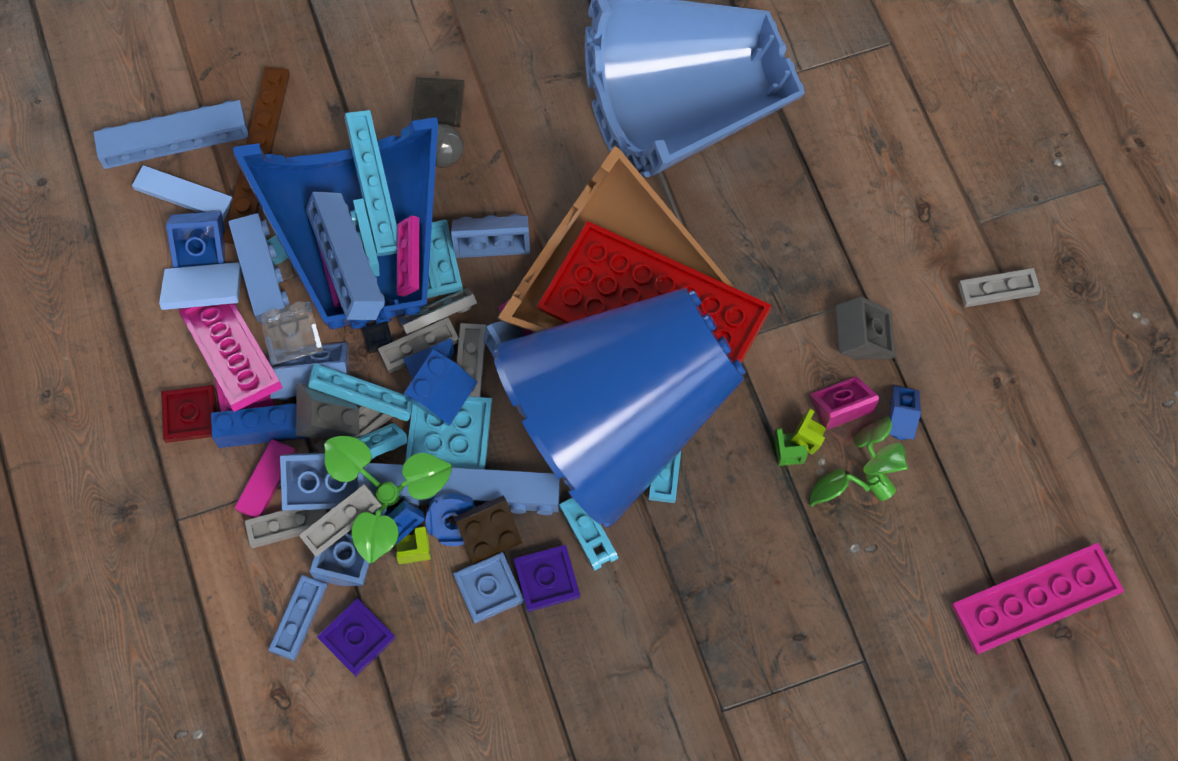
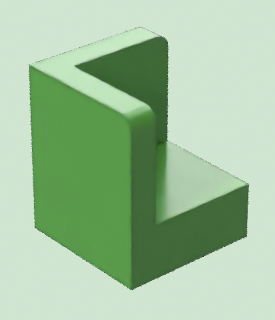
M776 428L774 435L778 466L804 464L808 456L806 445L796 446L791 443L790 440L794 433L783 434L782 428Z

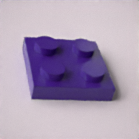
M566 545L514 558L527 612L580 599L579 589Z
M358 598L317 636L355 677L396 639L387 627Z

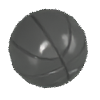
M438 124L436 167L447 168L461 158L464 151V142L460 133L454 127L447 124Z

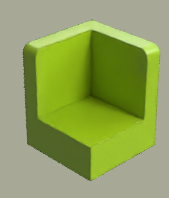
M810 408L801 418L790 442L796 446L806 445L807 452L813 455L821 447L825 439L823 434L826 428L811 419L815 411Z
M426 527L415 528L414 535H407L396 545V558L399 564L431 560Z

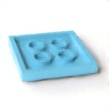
M469 396L450 426L412 404L405 462L412 455L427 453L451 464L452 468L485 470L492 398Z

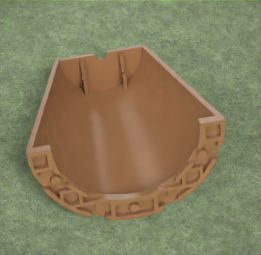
M614 146L538 255L497 318L504 323L532 332L565 324L539 311L537 305L587 221L731 287L734 286L623 152Z

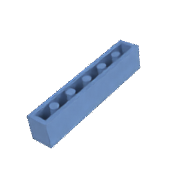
M240 100L226 101L223 104L214 106H203L187 112L180 111L169 116L153 117L146 121L129 122L123 126L106 127L93 133L97 157L103 168L108 169L248 138L249 131L244 109Z
M312 192L306 212L346 319L376 320L380 310L384 307V295L379 290L377 278L371 270L369 258L366 257L362 240L359 239L356 232L355 222L350 217L348 205L345 204L341 193Z

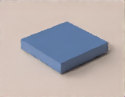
M503 552L453 573L474 624L524 603L523 596Z

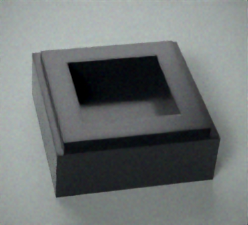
M388 322L363 328L369 354L379 352L378 348L393 342Z

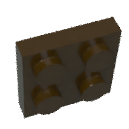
M504 495L454 517L473 564L523 543Z

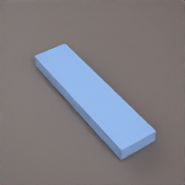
M144 165L132 184L133 189L198 213L222 211L223 221L233 201V197Z

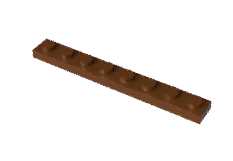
M266 66L264 68L246 145L259 143L264 156L265 154H272L290 77L289 69ZM241 169L228 221L258 213L260 204ZM227 221L223 239L225 243L234 244L229 222Z

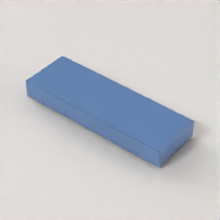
M301 575L269 647V652L296 661L328 587L326 583Z

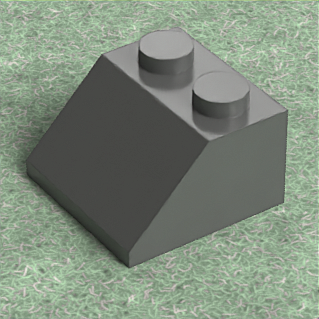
M861 296L836 305V324L838 327V348L840 354L855 360L896 358L892 312L890 309Z
M299 383L297 384L296 435L326 441L337 436L356 437L359 435V408L355 403L309 388L307 384Z

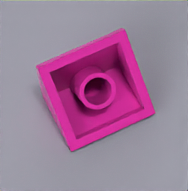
M857 376L810 394L811 401L826 430L873 413L879 401L878 395Z

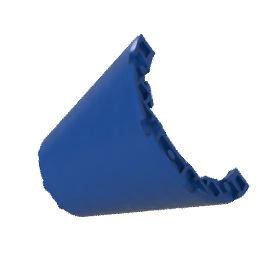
M437 117L412 121L401 130V136H389L377 141L396 225L410 216L419 217V289L405 297L397 295V254L377 256L380 276H376L377 285L381 294L384 295L385 303L376 320H347L343 308L333 305L317 239L306 212L312 192L341 193L345 204L348 205L349 214L350 211L354 210L353 200L363 199L352 149L284 158L282 155L265 154L264 156L259 143L233 147V154L237 164L325 325L329 326L330 330L350 325L351 329L366 327V323L376 321V325L383 322L389 323L392 318L405 314V316L418 314L421 312L420 308L427 304L438 135ZM355 225L356 232H359L358 225Z
M682 288L508 340L493 348V354L497 358L494 360L502 385L513 407L516 405L520 415L522 414L525 418L522 424L557 478L563 477L564 483L570 488L569 494L594 521L599 525L603 524L605 528L611 527L622 517L745 379L743 374L746 373V370L738 359L733 361L729 355L732 349L724 336L718 338L713 331L717 325L709 313L705 315L699 308L702 302L694 290L689 292L687 288Z

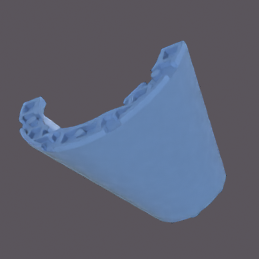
M591 0L588 15L589 18L592 17V25L586 27L585 65L588 88L593 87L596 100L592 101L594 115L609 151L614 146L619 148L643 178L654 176L791 104L805 94L804 86L798 78L794 63L790 58H785L784 56L786 45L780 37L777 24L773 20L770 11L682 0Z

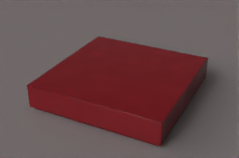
M214 385L161 391L163 440L165 443L212 437L211 413L217 412Z

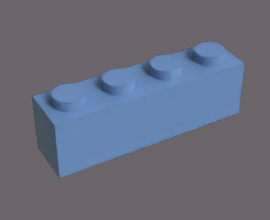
M258 213L228 221L257 322L287 315L286 306L290 305L286 290L281 291L279 282H283L280 267H274L272 259L277 258L273 243L268 244L266 236L270 235L267 221H261Z

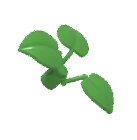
M889 416L866 424L854 436V444L857 447L867 445L871 455V460L866 463L863 469L867 475V482L861 481L852 474L846 475L844 469L831 471L815 484L810 495L811 507L817 503L826 502L839 496L847 488L849 480L862 486L866 492L871 490L879 501L887 500L894 495L896 487L886 473L908 469L905 448L901 443H893L883 447L876 454L873 450V443L881 442L891 431L892 422Z
M333 437L325 442V466L331 477L340 482H350L356 479L360 472L377 487L376 496L382 502V506L378 508L375 515L363 512L355 519L352 526V539L358 553L368 563H374L394 547L399 535L396 522L389 516H381L384 509H387V506L395 505L399 501L400 492L403 491L405 486H408L409 494L414 499L423 500L436 495L447 483L451 475L452 466L431 454L418 453L409 457L403 465L402 474L406 481H403L397 487L391 482L379 483L363 468L372 459L368 446L354 437Z

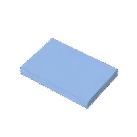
M240 262L165 269L159 302L161 310L238 303L242 274Z

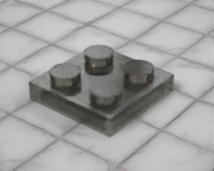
M416 77L411 121L437 117L438 124L461 127L465 80Z

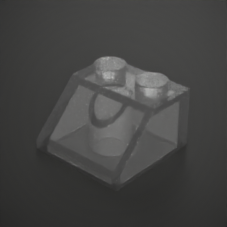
M310 301L305 303L296 302L290 307L283 309H270L265 314L260 315L261 326L272 365L323 351L319 328Z

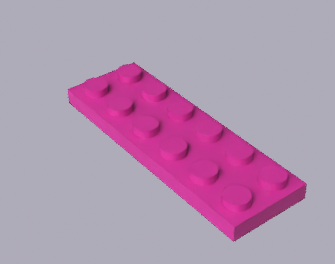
M234 303L189 307L178 310L233 412L283 388Z
M1096 543L957 601L951 607L975 655H979L1118 596L1124 592V589L1099 543Z

